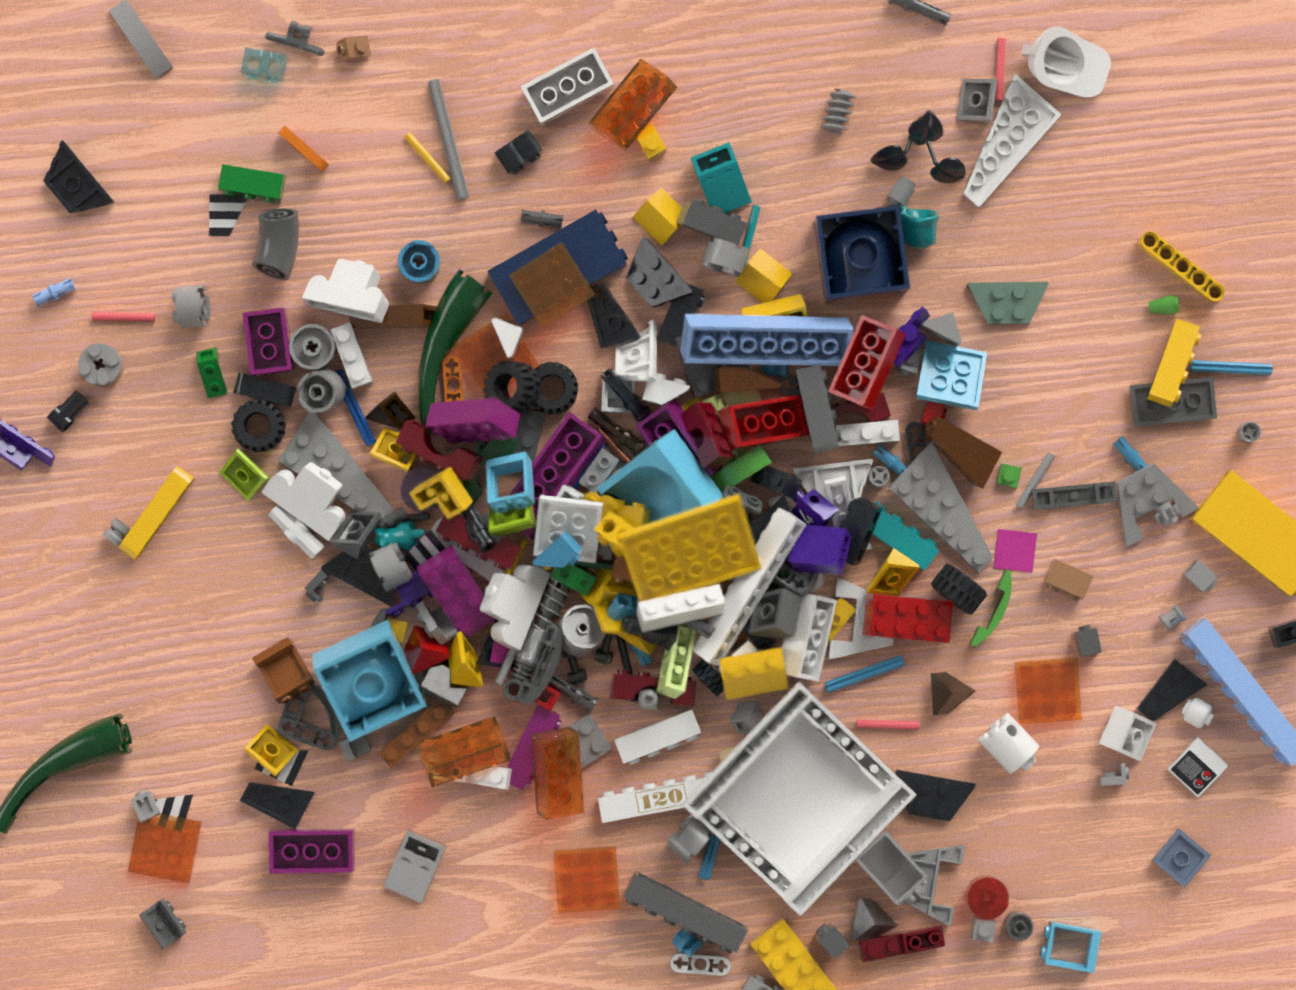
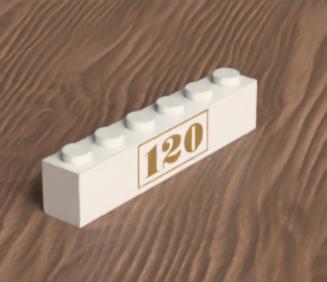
M713 771L703 773L704 777L696 778L695 775L683 777L684 781L675 782V779L664 780L663 785L655 786L654 783L643 784V788L634 790V786L623 788L621 793L614 794L613 790L602 792V796L598 797L602 823L684 808L682 805L684 801Z

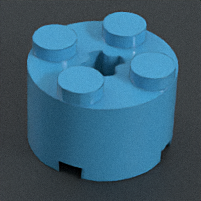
M415 240L401 249L398 255V266L406 279L413 283L423 284L432 281L438 275L441 259L437 250L430 243L423 240ZM422 257L425 263L418 267L414 261Z

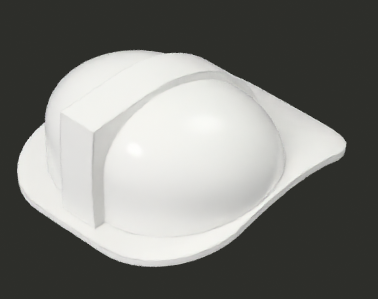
M1062 27L1047 29L1032 45L1024 44L1021 55L1028 57L1030 72L1040 83L1080 97H1094L1100 94L1104 89L1111 67V59L1104 49Z

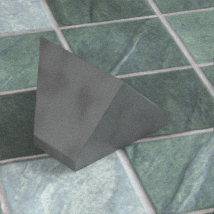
M859 898L851 940L871 939L898 925L874 900Z

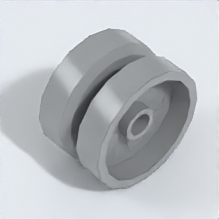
M308 324L298 328L292 335L289 343L290 354L293 360L302 368L310 371H318L329 367L335 360L338 351L332 333L323 326ZM315 344L318 346V348H315L316 352L311 351V345Z
M586 604L570 608L557 625L562 628V649L574 656H585L593 652L606 634L600 628L594 607Z

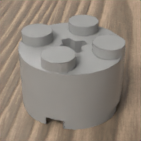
M709 237L702 260L703 266L716 272H720V269H722L728 275L739 278V275L742 274L749 249L743 246L738 248L734 243Z
M205 285L180 286L177 290L172 291V300L175 302L176 311H173V321L178 323L181 328L208 326L206 320L210 319L211 310L209 296L204 294V291H207Z
M101 343L91 344L84 349L78 361V370L81 376L87 382L97 386H107L115 383L121 377L124 369L120 353L115 348ZM103 361L104 369L99 368L97 363Z
M322 369L304 375L297 387L300 404L306 410L313 413H322L337 408L342 403L347 390L342 378L336 372L329 369Z
M391 543L369 554L379 578L384 582L383 586L386 591L409 582L413 578L397 543Z
M687 816L680 824L682 829L679 833L676 831L666 841L669 844L668 848L685 863L690 861L689 856H695L710 838L707 834H713L705 824L694 816Z

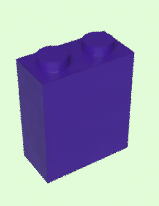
M806 525L789 552L788 560L795 571L842 575L852 537L846 528Z

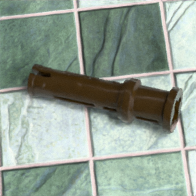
M596 407L587 417L618 439L619 445L627 447L633 452L635 457L646 444L645 440L642 441L632 434V430H625Z

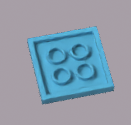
M926 340L916 399L977 411L987 352Z

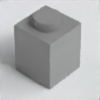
M1195 560L1182 575L1200 592L1210 591L1216 584L1214 580L1218 577L1200 560Z
M973 916L970 937L973 940L993 942L996 921L990 918Z

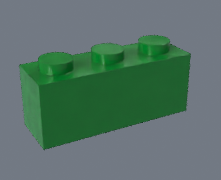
M222 164L218 189L223 191V195L235 197V194H242L245 199L256 200V197L264 198V202L276 204V200L282 201L286 176L279 173Z

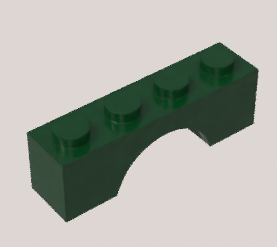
M516 436L515 438H506L504 441L491 439L484 446L480 444L476 449L475 453L482 456L483 459L473 480L460 481L473 501L471 503L472 506L483 493V487L478 479L480 468L486 463V460L511 455L519 445V439Z

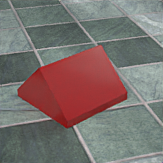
M414 625L404 647V652L413 675L451 657L446 643L440 645L435 637L430 638L424 627Z

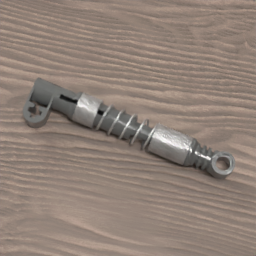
M551 574V581L547 582L549 586L543 592V600L539 602V610L541 611L535 612L539 619L538 621L531 622L534 627H529L522 648L517 651L515 656V665L517 667H513V670H515L511 672L513 676H510L504 685V694L510 700H516V696H513L510 692V687L513 684L521 687L523 680L530 682L531 672L536 670L546 647V644L540 641L548 622L554 624L551 622L553 617H561L559 615L560 610L565 607L563 604L565 599L569 598L568 592L570 587L553 579Z

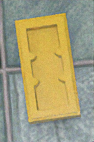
M839 597L837 600L828 639L830 642L856 611L842 597Z

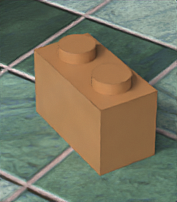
M1053 559L1043 582L1048 584L1046 588L1058 592L1059 589L1067 592L1066 597L1077 601L1078 598L1084 599L1094 576Z

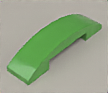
M759 445L711 475L710 478L719 490L722 491L725 484L733 487L772 461L762 445Z
M1004 570L996 587L1003 591L986 629L977 626L969 643L970 645L976 646L984 641L1001 621L1010 599L1012 586L1011 571Z

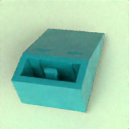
M730 142L690 158L709 208L712 205L723 209L722 213L725 214L752 203Z

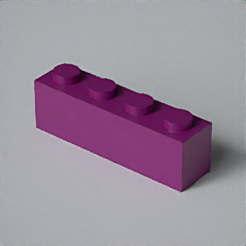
M537 705L507 768L512 769L510 785L522 791L525 786L530 787L534 776L531 774L534 768L539 769L544 759L540 755L543 749L548 751L553 740L549 737L552 731L557 732L562 722L559 720L560 714Z

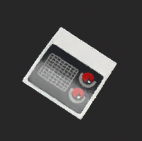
M1197 737L1168 766L1167 770L1194 795L1199 797L1228 767V764Z

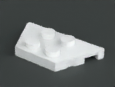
M653 319L648 321L649 326L639 333L641 337L616 345L615 374L620 380L656 381L657 324Z
M873 458L795 468L793 472L798 479L802 480L801 484L807 493L813 489L817 490L827 500L828 495L824 480L845 476L851 502L854 498L861 497Z

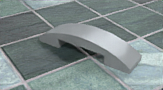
M127 0L122 1L109 10L156 79L173 68Z

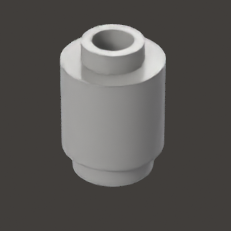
M901 176L900 180H896L887 195L890 199L888 202L893 206H905L915 191L914 187L916 184L910 179Z

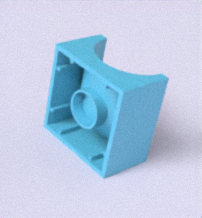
M675 430L656 441L596 487L600 494H613L625 500L630 506H632L633 502L645 504L644 508L651 510L649 524L722 499V492Z
M385 620L312 654L314 671L349 741H353L426 707L424 693L419 689L420 684L416 675H413L410 670L406 655L389 620Z

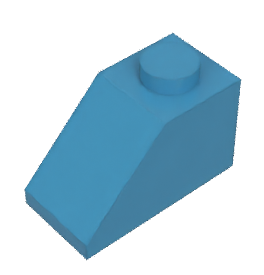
M565 531L532 563L536 566L565 567L568 563L573 565L580 558L579 553L583 548Z

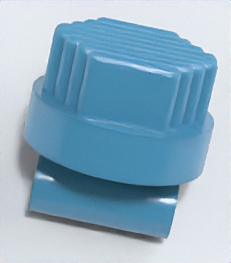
M762 365L761 370L770 376L777 377L780 375L786 377L788 375V365Z
M682 929L675 934L672 944L677 947L678 951L682 954L685 953L689 957L703 945L702 941L697 939L695 933L691 935Z

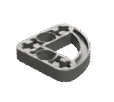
M787 555L772 581L800 597H805L816 584L819 573L809 572L806 578L786 565L789 561ZM781 573L790 575L787 579H780L778 577Z
M313 684L310 690L301 693L300 697H304L303 702L300 699L293 698L285 704L278 724V731L284 737L322 750H330L335 747L338 740L339 719L325 691L318 685ZM310 692L324 705L329 717L330 731L300 721ZM291 702L299 703L300 711L293 714L289 711ZM291 722V727L297 728L298 724L301 725L298 737L294 736L296 732L292 730L285 733V728L282 725ZM309 728L313 731L312 739L305 740L302 737L303 729ZM317 731L321 732L320 737L325 738L329 735L333 743L324 746V741L317 740V744L314 743Z

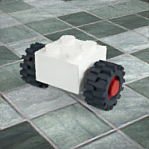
M751 615L742 629L750 638L747 637V640L730 656L757 652L758 650L752 645L753 642L761 650H768L776 641L774 638L755 636L748 633ZM702 659L691 669L705 687L709 688L716 697L724 691L723 679L718 674L721 672L720 666L713 669L706 660Z

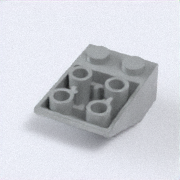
M408 829L384 887L422 903L447 846Z

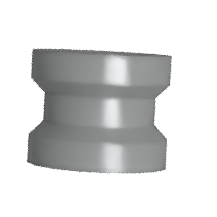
M882 466L872 468L868 474L869 482L876 487L886 485L890 478L888 470Z

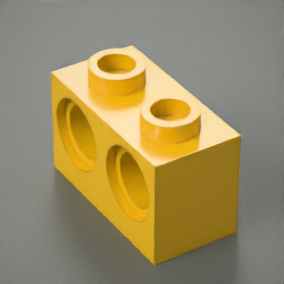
M610 511L594 528L598 535L596 539L605 547L609 545L612 552L618 557H625L618 534L635 528Z

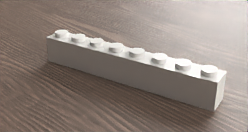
M778 508L772 515L767 528L761 533L760 539L755 546L762 569L735 578L724 596L723 614L712 616L707 624L715 628L714 632L711 631L713 634L709 639H706L703 635L699 636L695 641L692 651L707 662L720 666L719 658L726 657L805 528L806 523L791 513Z

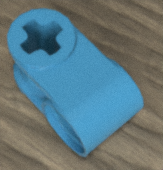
M623 593L617 594L607 609L608 615L616 621H622L624 616H637L638 596Z

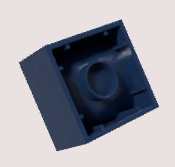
M899 205L815 217L814 228L824 303L871 294L905 293L910 289Z

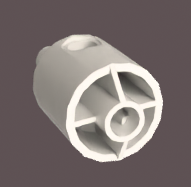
M1008 712L989 727L990 731L988 733L985 732L978 739V742L1009 774L1018 768L1025 772L1036 762L1035 752L1039 745Z

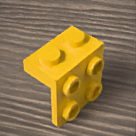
M602 585L592 600L601 630L604 633L635 636L626 633L625 629L621 628L622 621L613 620L608 615L607 609L617 594L623 593L637 596L636 589Z

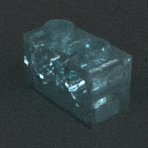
M245 47L241 72L243 75H246L245 78L258 80V77L266 78V82L278 84V81H284L288 56L283 53ZM252 60L259 61L257 69H249V63ZM273 63L280 65L279 71L276 73L269 71V67Z

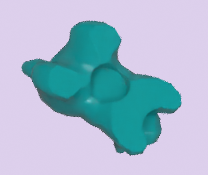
M405 521L396 528H377L375 531L377 535L375 543L379 546L378 549L391 543H397L399 548L410 551L418 542L417 538L424 535L425 531L416 529V524L413 521Z

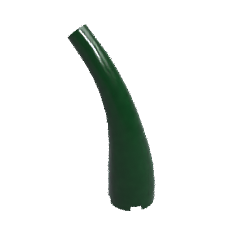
M461 269L450 280L439 300L427 330L422 349L418 378V401L420 420L424 426H426L430 405L435 403L436 382L441 362L444 361L464 331L493 294L489 290L484 293L483 289L485 287L471 276L466 275L465 278L461 276L464 272Z
M119 713L105 717L83 727L57 743L35 761L15 783L0 806V832L8 833L17 818L15 815L21 805L35 789L50 777L131 754L133 750L131 748L128 749V744H132V737L128 724H122L120 720L123 719V715Z

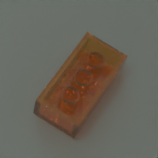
M640 58L588 123L601 136L626 151L677 89V86L666 74Z
M495 716L416 743L419 757L431 788L511 760L507 743Z
M571 727L531 733L537 814L543 819L549 820L584 813L579 732Z

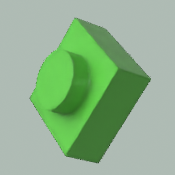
M1001 463L996 484L1017 488L1022 468Z

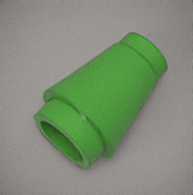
M1169 295L1149 301L1150 314L1175 315L1174 313H1179L1178 296Z

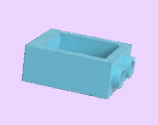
M526 452L486 460L488 504L494 513H504L507 510L523 509L534 505L532 461ZM524 471L525 493L499 498L498 476Z
M1050 921L1049 926L1046 925L1044 930V938L1047 939L1045 946L1041 947L1040 958H1043L1042 962L1047 965L1094 973L1101 931ZM1055 928L1089 934L1084 964L1050 958Z

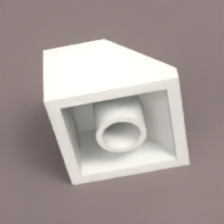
M1115 705L1099 744L1141 762L1157 723Z

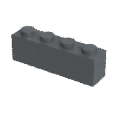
M820 365L797 369L796 377L814 454L839 449L838 442L842 441L840 430H835L834 422H837L835 409L831 410L829 405L833 401L831 393L825 387V383H828L826 370L822 371Z

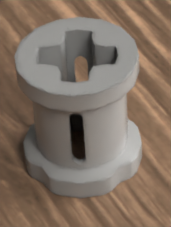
M1176 604L1172 610L1158 616L1168 631L1172 630L1171 627L1178 622L1186 620L1183 612Z

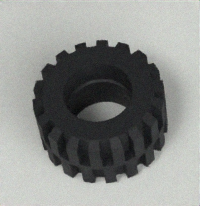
M500 361L498 365L491 367L492 371L487 372L488 378L484 379L486 387L483 388V391L487 393L485 399L496 398L519 414L530 410L529 407L535 406L536 403L534 401L539 399L540 396L537 394L538 391H541V387H538L540 378H536L538 373L536 370H532V366L524 362ZM514 377L517 388L511 398L508 393V384L511 378Z
M551 361L540 364L533 369L538 373L536 378H540L538 387H540L542 380L548 376H556L564 383V393L557 400H547L538 391L537 395L540 397L534 401L536 403L534 407L540 412L551 415L560 414L568 410L574 404L578 395V383L572 370L566 365Z
M257 399L247 401L243 406L237 408L238 411L234 413L231 425L233 427L232 434L235 436L234 439L240 446L253 452H266L274 449L282 441L281 438L285 435L284 428L286 427V422H284L283 414L272 403ZM254 414H263L270 421V430L263 438H254L247 431V422Z
M945 564L931 582L934 590L948 601H952L953 605L969 615H973L987 596L986 591L979 584L951 564Z

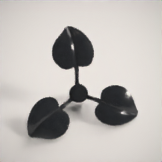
M927 110L924 115L910 124L908 128L910 136H908V142L903 151L899 145H890L876 152L870 159L871 163L882 169L898 170L907 164V157L905 155L908 153L912 141L916 145L926 143L935 165L930 170L934 180L941 183H953L963 179L966 175L965 166L959 159L945 158L940 163L937 162L930 141H937L943 136V126L937 116L930 110Z

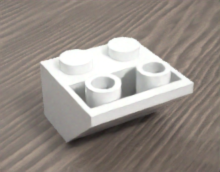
M656 373V381L647 382L642 401L664 406L675 398L677 399L687 393L689 386L686 385L684 380L674 378V381L666 380V375Z

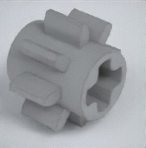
M1168 501L1156 507L1157 513L1153 516L1157 524L1163 523L1164 526H1168L1178 520L1177 514L1180 511L1176 504L1171 505Z

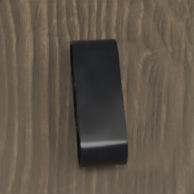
M238 372L233 393L292 407L297 387Z

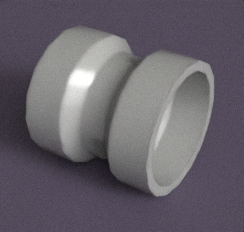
M1246 422L1238 427L1237 436L1242 442H1255L1261 436V428L1255 422Z
M114 518L111 522V528L105 530L102 535L113 544L119 546L123 541L124 535H127L131 528Z

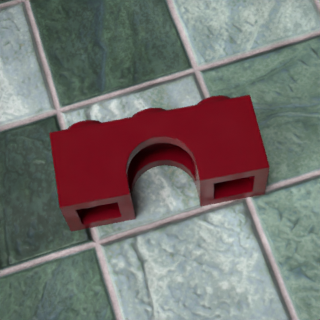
M696 402L681 414L688 432L703 433L704 435L703 444L696 450L703 469H718L733 458L730 445L726 440L723 427L717 418L716 410L712 403Z

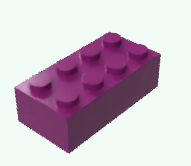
M496 398L431 403L426 427L431 429L435 435L445 438L451 444H458V442L473 443L478 440L489 442L491 439L504 441L506 438H515L520 414Z
M676 398L635 425L649 446L675 430L700 463L696 450L701 447L704 439L699 433L688 432L681 416L684 410ZM722 466L719 467L718 469H704V470H705V471L707 472V474L710 476V475H712L713 473H715L716 471H718L719 469H721Z
M450 545L417 566L420 576L457 632L461 631L465 638L496 620L480 611L485 594L453 545Z
M355 828L275 829L269 831V874L355 871Z

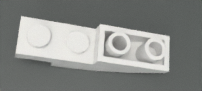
M431 756L428 776L509 790L512 769L473 761Z

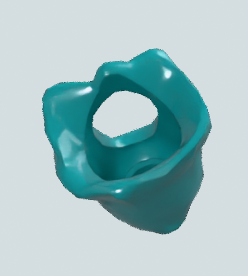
M901 206L900 214L904 243L916 249H926L935 245L937 222L939 219L938 213L929 209H907L905 206Z

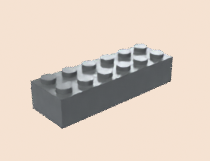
M637 871L634 872L624 892L626 902L630 905L637 907L639 904L645 907V912L655 917L659 914L663 916L665 922L673 926L677 923L682 926L683 931L691 935L697 933L701 935V940L711 945L715 942L719 944L721 950L729 954L732 951L738 952L748 932L746 925Z

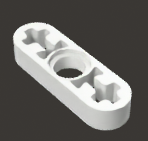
M676 953L670 960L671 968L679 973L723 976L731 968L729 959L719 955L693 954L691 956L692 969H688L687 964H683L681 968H677V964H674L678 957H682V961L689 962V956L685 953ZM699 958L704 959L707 963L703 970H698L694 966L695 961ZM709 959H713V964H719L720 960H723L727 968L725 967L723 971H719L718 967L712 966L713 971H708L710 967Z

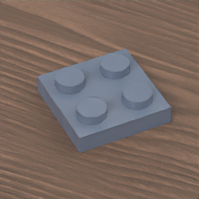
M1177 828L1152 861L1183 887H1186L1211 855Z

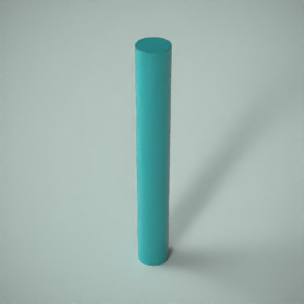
M756 205L752 206L743 242V247L749 249V252L761 208ZM748 252V255H747V258H746V262H745L744 267H745L746 264H747L749 252Z

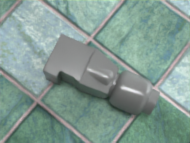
M642 688L639 690V709H659L657 688Z

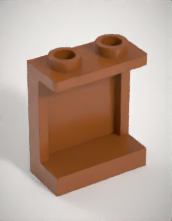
M289 637L252 658L270 687L275 701L279 704L290 702L294 698L293 696L298 693L307 692L315 684L294 642Z

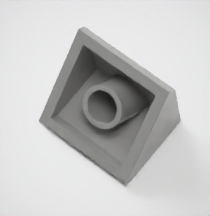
M963 79L957 120L989 124L991 122L997 79Z
M953 313L924 321L920 326L924 331L953 346L960 345L962 341Z

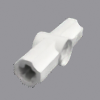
M275 506L268 514L283 530L287 538L295 545L297 544L311 559L317 556L325 547L310 532L306 524L281 506Z

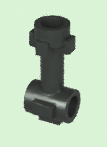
M605 634L602 648L596 650L594 661L604 665L612 663L614 652L609 650L612 637H616V634Z
M563 650L562 656L563 658L567 657L572 671L568 673L570 683L576 685L584 683L587 680L585 669H579L576 657Z

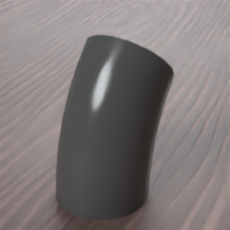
M277 208L265 211L259 215V241L252 264L261 273L279 280H288L290 278L298 248L299 218L297 210Z

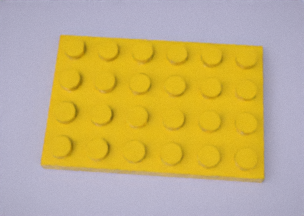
M739 494L618 534L639 602L704 588L762 569Z

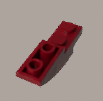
M942 926L901 931L858 941L862 962L945 947Z

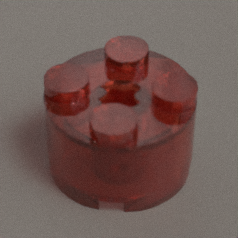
M981 875L969 883L965 893V900L969 909L976 916L982 919H993L1000 916L1008 907L1009 893L999 879L989 875ZM986 892L989 895L992 894V896H990V901L988 902L986 900H982L985 897L984 893Z

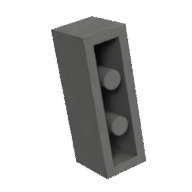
M693 198L692 201L685 200L677 224L739 246L747 224L741 221V216L734 213L726 215L722 213L723 209L713 205L711 208L704 206L705 202Z

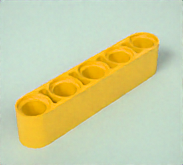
M1148 231L1139 237L1138 246L1142 251L1203 299L1214 303L1224 297L1225 290L1219 282L1158 234ZM1145 236H1150L1153 239L1152 247L1144 244ZM1161 249L1169 251L1170 257L1168 260H1164L1160 256ZM1178 262H1183L1186 265L1185 272L1182 273L1177 270L1176 265ZM1195 274L1202 277L1201 285H1196L1193 282ZM1211 287L1218 290L1217 298L1210 296L1209 290Z
M176 466L120 543L118 549L132 559L137 560L195 478L179 466Z

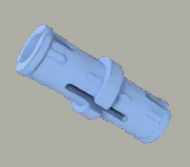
M68 278L55 285H48V288L32 294L38 307L54 299L56 301L60 296L76 289L71 278Z

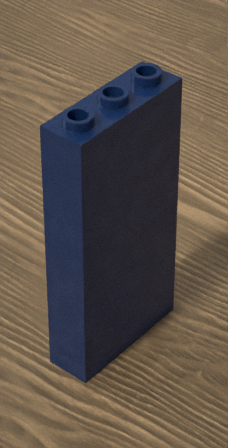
M597 210L588 213L488 270L490 277L518 326L523 325L627 265L625 260L628 257L623 248L618 249L615 244L618 239L613 230H607L605 224L608 222L602 212L598 214Z

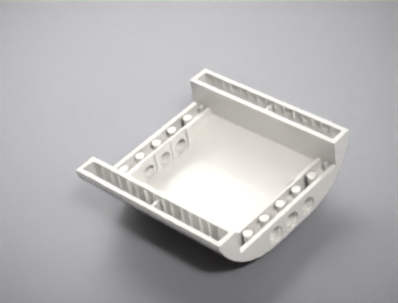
M798 682L682 805L696 819L705 824L801 916L916 794Z

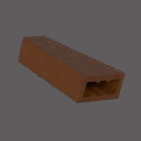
M426 304L389 305L382 323L350 316L352 328L356 329L429 328L436 306Z
M934 416L926 426L925 435L972 485L983 489L1002 452L950 422Z

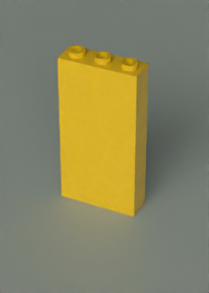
M1228 470L1199 506V509L1191 516L1190 520L1283 594L1290 597L1292 595L1296 596V521L1232 470Z

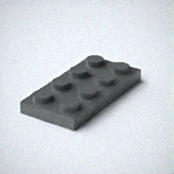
M1213 377L1185 380L1184 384L1180 383L1178 390L1182 391L1178 402H1173L1171 407L1147 399L1153 383L1129 386L1133 427L1217 419Z

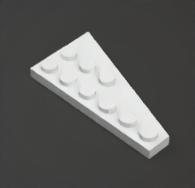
M1016 74L1012 78L963 193L978 208L1062 115Z

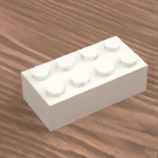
M592 48L521 86V90L540 125L543 126L614 88V83L595 48Z
M807 594L805 597H802L795 636L785 638L782 641L786 675L819 681L837 600L813 594Z

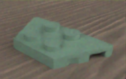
M1048 282L968 283V288L972 292L976 300L975 302L987 324H1029L1048 286Z

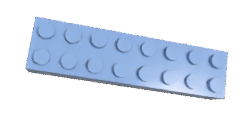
M685 314L680 352L684 363L839 366L853 336V327L848 317Z
M1199 618L1181 633L1183 636L1181 641L1188 649L1195 651L1196 655L1194 657L1202 666H1207L1210 670L1207 672L1214 682L1217 681L1222 685L1220 689L1227 698L1230 697L1234 700L1235 704L1233 706L1241 715H1246L1248 718L1246 722L1253 731L1256 730L1262 735L1259 738L1263 744L1274 750L1272 754L1279 763L1293 766L1296 763V730L1209 621Z

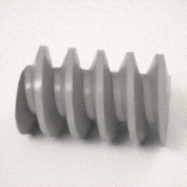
M834 88L837 92H831L830 96L835 100L828 101V105L832 108H826L825 112L829 115L823 117L826 123L821 124V128L825 131L842 135L840 131L847 130L842 124L850 121L845 115L852 114L847 107H854L850 99H856L857 96L848 91Z

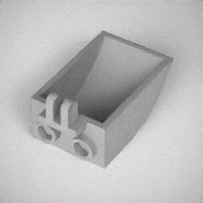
M886 831L876 838L855 859L896 905L900 902L904 904L906 901L911 905L926 891L923 886L927 883L925 879L928 876Z

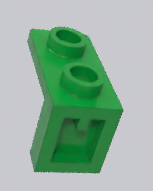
M217 347L197 351V366L207 397L212 398L227 394V387L219 365Z
M570 563L565 567H555L551 573L553 579L587 596L597 579L593 571L587 568L584 571Z

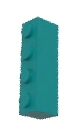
M876 501L875 504L883 507L872 535L917 563L920 569L925 571L939 552L936 548L938 544L928 537L926 540L919 536L920 531L911 525L907 528L902 524L903 519L894 513L890 516L885 512L887 508Z

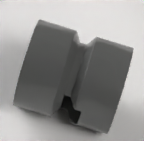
M1012 911L1006 915L1003 926L1011 938L1023 941L1031 936L1034 925L1025 913Z

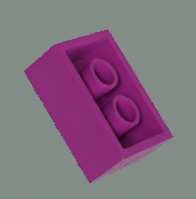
M276 308L243 313L250 375L259 376L294 371L293 358L289 348L290 332L287 309Z

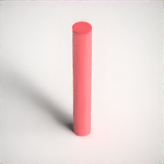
M997 38V86L995 101H1003L1006 38Z
M92 312V320L155 322V313Z
M857 719L856 728L919 730V721Z

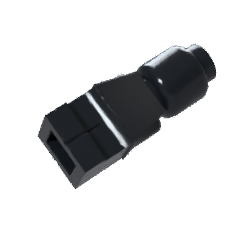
M633 615L629 617L624 616L621 628L625 629L626 633L641 636L643 640L652 645H660L664 650L669 651L677 641V624L642 632L638 617Z

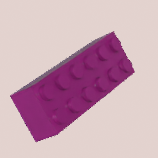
M570 412L532 463L534 505L532 507L536 525L540 495L556 497L563 485L573 487L607 440ZM524 475L509 496L525 493ZM536 527L521 531L532 540H535Z

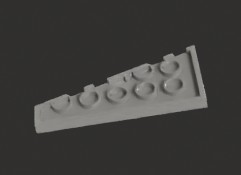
M309 412L278 461L298 474L309 462L314 463L321 469H326L333 478L343 485L336 498L356 511L380 512L382 515L380 526L384 528L387 523L384 516L389 513L392 515L395 509L317 414Z
M930 442L888 488L977 572H980L991 561L993 556L933 443Z

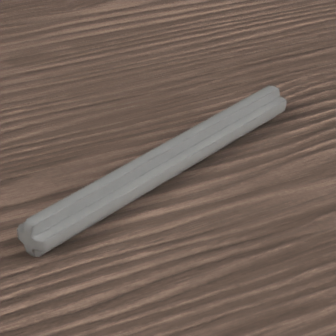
M432 79L428 81V86L458 200L466 199L469 197L440 80Z

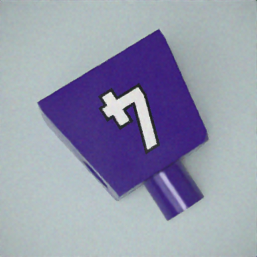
M799 489L795 499H792L796 503L791 511L792 515L806 523V525L827 526L838 512V509L814 489L806 495Z

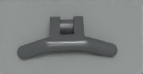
M292 20L287 36L272 32L265 34V38L269 41L289 45L318 56L325 54L324 49L308 43L312 26L298 25V22ZM295 33L302 34V38H294Z
M403 507L397 509L398 512L392 515L389 513L384 516L388 523L385 528H396L405 521L418 522L430 519L428 512L407 515Z

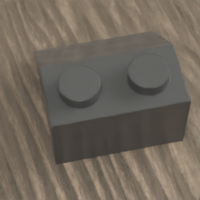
M784 588L764 593L752 613L748 633L775 639L794 637L797 630L802 597Z

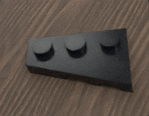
M605 283L584 289L601 349L641 337Z
M1173 659L1136 709L1150 720L1155 721L1208 684Z
M249 782L240 801L296 829L315 792Z

